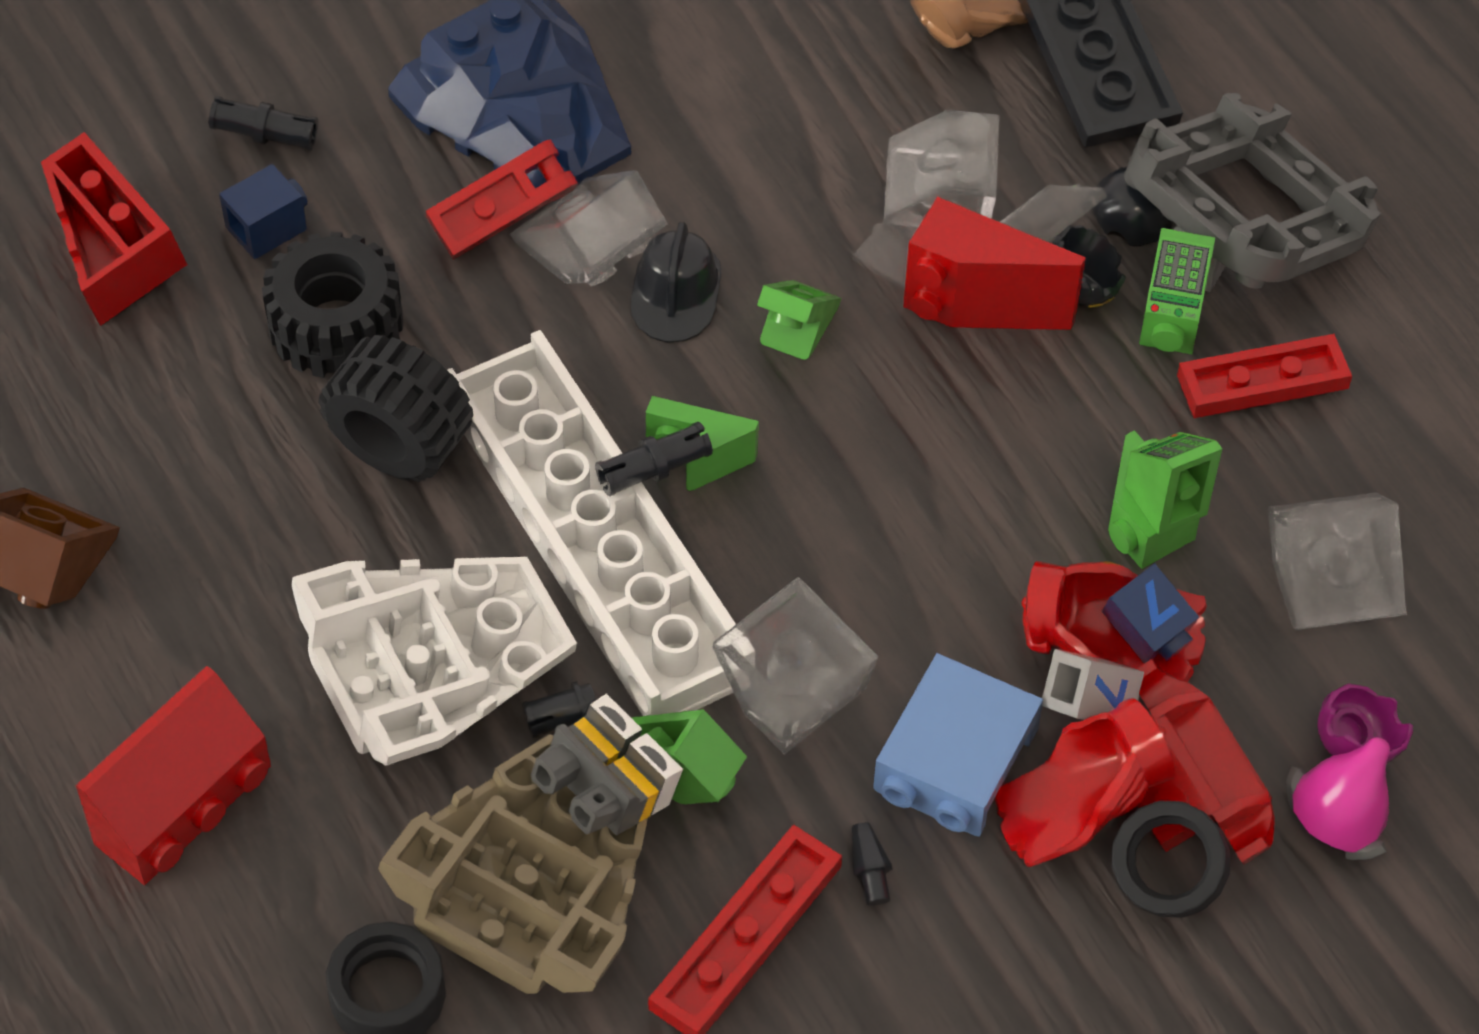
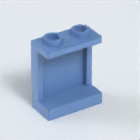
M936 653L876 759L874 790L895 806L901 808L912 807L934 817L939 824L951 831H965L979 837L985 828L988 810L1022 746L1029 747L1038 731L1043 699Z

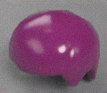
M1350 683L1334 690L1324 698L1317 722L1321 742L1332 756L1348 753L1360 748L1370 739L1380 737L1386 740L1390 746L1387 763L1397 758L1407 749L1413 734V725L1411 723L1402 724L1398 718L1396 699L1379 696L1367 686Z

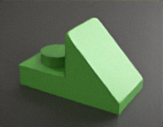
M795 280L763 285L757 306L769 310L760 342L767 347L799 359H808L835 315L842 298Z
M656 396L651 397L646 410V437L653 436L655 439H659L691 426L692 423L697 421L705 428L704 432L700 433V436L706 433L709 435L713 454L686 464V490H695L755 462L758 454L759 421Z

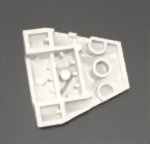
M528 557L455 558L453 568L420 569L419 559L401 560L399 570H365V561H345L292 578V589L299 617L309 635L308 653L311 664L357 752L361 754L370 752L374 760L386 766L443 747L576 650V640Z

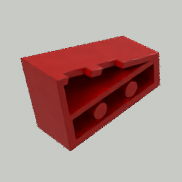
M85 132L41 161L56 213L60 218L66 237L67 248L75 265L81 292L100 326L188 265L170 228Z

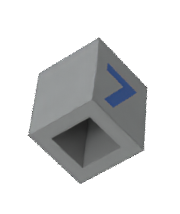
M1055 649L1042 696V706L1077 719L1085 720L1094 715L1109 712L1115 709L1119 703L1129 698H1135L1138 701L1144 672L1109 660Z

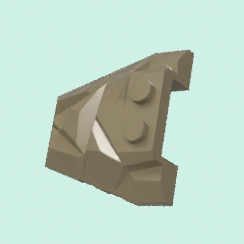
M551 734L497 766L493 778L473 790L467 785L454 793L451 804L436 814L430 816L425 811L412 819L381 859L378 870L395 896L414 907V924L421 933L526 994H537L548 983L563 993L593 992L621 950L627 928L625 924L628 904L634 892L636 879L633 878L636 862L642 850L647 818L617 836L607 826L586 835L572 821L569 812L572 800L576 795L567 786L554 794H545L532 781L531 773L535 761L550 747L553 739Z

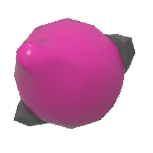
M1380 737L1370 739L1358 749L1323 760L1307 773L1303 768L1291 766L1286 779L1288 803L1307 832L1334 848L1346 851L1345 859H1373L1387 852L1384 841L1378 838L1387 825L1389 815L1386 765L1390 754V746L1386 740Z

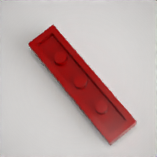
M793 824L648 998V1010L683 1034H706L842 867V855Z

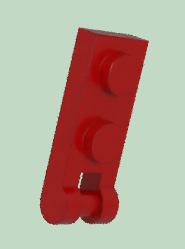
M551 140L543 141L425 211L426 218L453 260L548 203L566 196L579 185L570 170L564 171L556 157L560 153ZM539 169L547 182L535 188L526 174Z

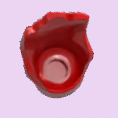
M1036 561L1031 570L1026 596L1021 602L1024 608L1022 622L1027 646L1032 651L1042 654H1050L1052 648L1109 660L1134 669L1144 664L1143 661L1106 618L1102 610L1112 595L1139 575L1122 565L1110 561L1070 564L1067 567ZM1177 589L1199 616V619L1188 632L1193 641L1168 661H1165L1160 654L1152 660L1171 676L1188 683L1194 673L1192 666L1199 664L1205 648L1206 637L1201 632L1205 627V620L1201 615L1205 612L1207 604L1205 596Z
M1129 698L1119 703L1115 709L1109 712L1094 715L1080 722L1070 723L1063 728L1053 753L1041 766L1000 787L995 796L997 814L1004 819L1000 824L1001 831L1011 851H1016L1017 855L1024 859L1027 867H1033L1067 853L1079 851L1111 819L1120 817L1138 806L1144 799L1147 789L1175 778L1174 763L1165 739L1166 730L1156 723L1151 714L1135 698Z

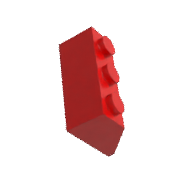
M206 666L76 785L94 845L145 886L159 872L164 873L170 870L182 856L184 848L201 832H208L217 826L222 820L226 809L243 792H251L257 788L266 777L268 769L271 767L264 734L217 673Z

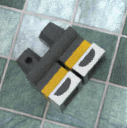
M605 694L590 704L585 717L570 727H567L565 724L557 726L550 747L536 759L531 778L545 794H554L567 786L576 795L572 800L569 812L572 821L586 835L607 826L617 836L669 806L683 768L647 733L640 737L642 728Z

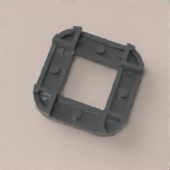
M1228 93L1222 96L1216 111L1169 128L1157 118L1152 119L1145 125L1123 178L1130 187L1141 192L1160 209L1164 217L1175 222L1185 232L1215 237L1212 256L1229 269L1235 271L1236 279L1249 288H1262L1266 282L1286 281L1358 252L1365 246L1381 215L1373 200L1378 190L1377 186L1367 176L1349 183L1344 181L1285 131L1292 113L1276 103L1269 113L1263 109L1240 102L1241 96L1239 93ZM1245 158L1260 171L1265 180L1278 186L1305 213L1280 223L1269 214L1248 221L1196 175Z

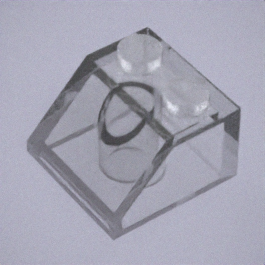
M947 109L889 137L883 224L918 228L937 196L991 218L997 193L1000 115Z
M637 170L585 178L572 192L555 200L510 235L517 245L566 285L588 283L589 286H596L617 272L615 264L625 256L634 257L644 252L650 240L653 239V235L668 225L639 173Z
M1375 492L1268 507L1272 562L1292 626L1295 630L1406 615L1398 503Z
M799 576L715 640L712 646L744 714L784 755L867 689L879 658Z

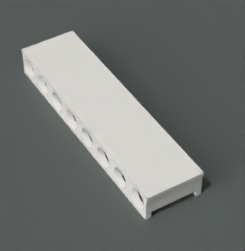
M538 330L531 333L530 343L459 374H456L453 368L448 369L447 371L453 374L459 381V386L466 391L470 399L468 403L473 408L472 424L464 435L641 714L648 716L698 710L753 684V649L643 483L641 482L621 490L611 497L607 496L604 492L603 487L607 485V482L600 485L595 464L598 461H605L622 454V452L542 331Z

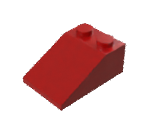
M937 196L909 241L903 307L913 311L923 319L935 320L953 328L1071 330L1076 320L1086 257Z

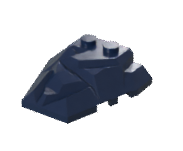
M490 0L428 32L421 41V56L405 64L388 87L390 99L416 128L428 135H431L435 131L434 129L455 140V150L467 157L475 151L493 161L494 170L546 140L553 142L560 153L556 157L564 171L570 170L578 183L631 155V144L613 99L610 96L587 34L556 0ZM539 169L526 174L535 188L547 182Z

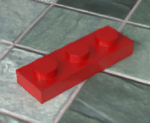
M1335 334L1181 362L1179 363L1177 377L1193 418H1199L1346 390L1350 387L1352 374Z

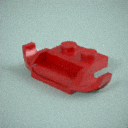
M1152 659L1136 668L1144 672L1139 695L1156 723L1166 730L1165 739L1175 771V778L1147 789L1145 797L1138 805V808L1157 801H1182L1204 811L1214 822L1219 824L1243 865L1271 848L1275 823L1271 800L1273 798L1211 698L1192 684L1171 676ZM1164 824L1152 829L1165 852L1196 834L1193 830L1181 824Z

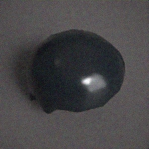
M1120 167L1102 179L1095 188L1091 203L1093 213L1105 234L1108 235L1111 231L1119 232L1125 237L1130 246L1139 247L1159 241L1161 228L1172 229L1173 221L1164 217L1159 208L1141 192L1130 187L1125 182L1123 176L1127 167Z

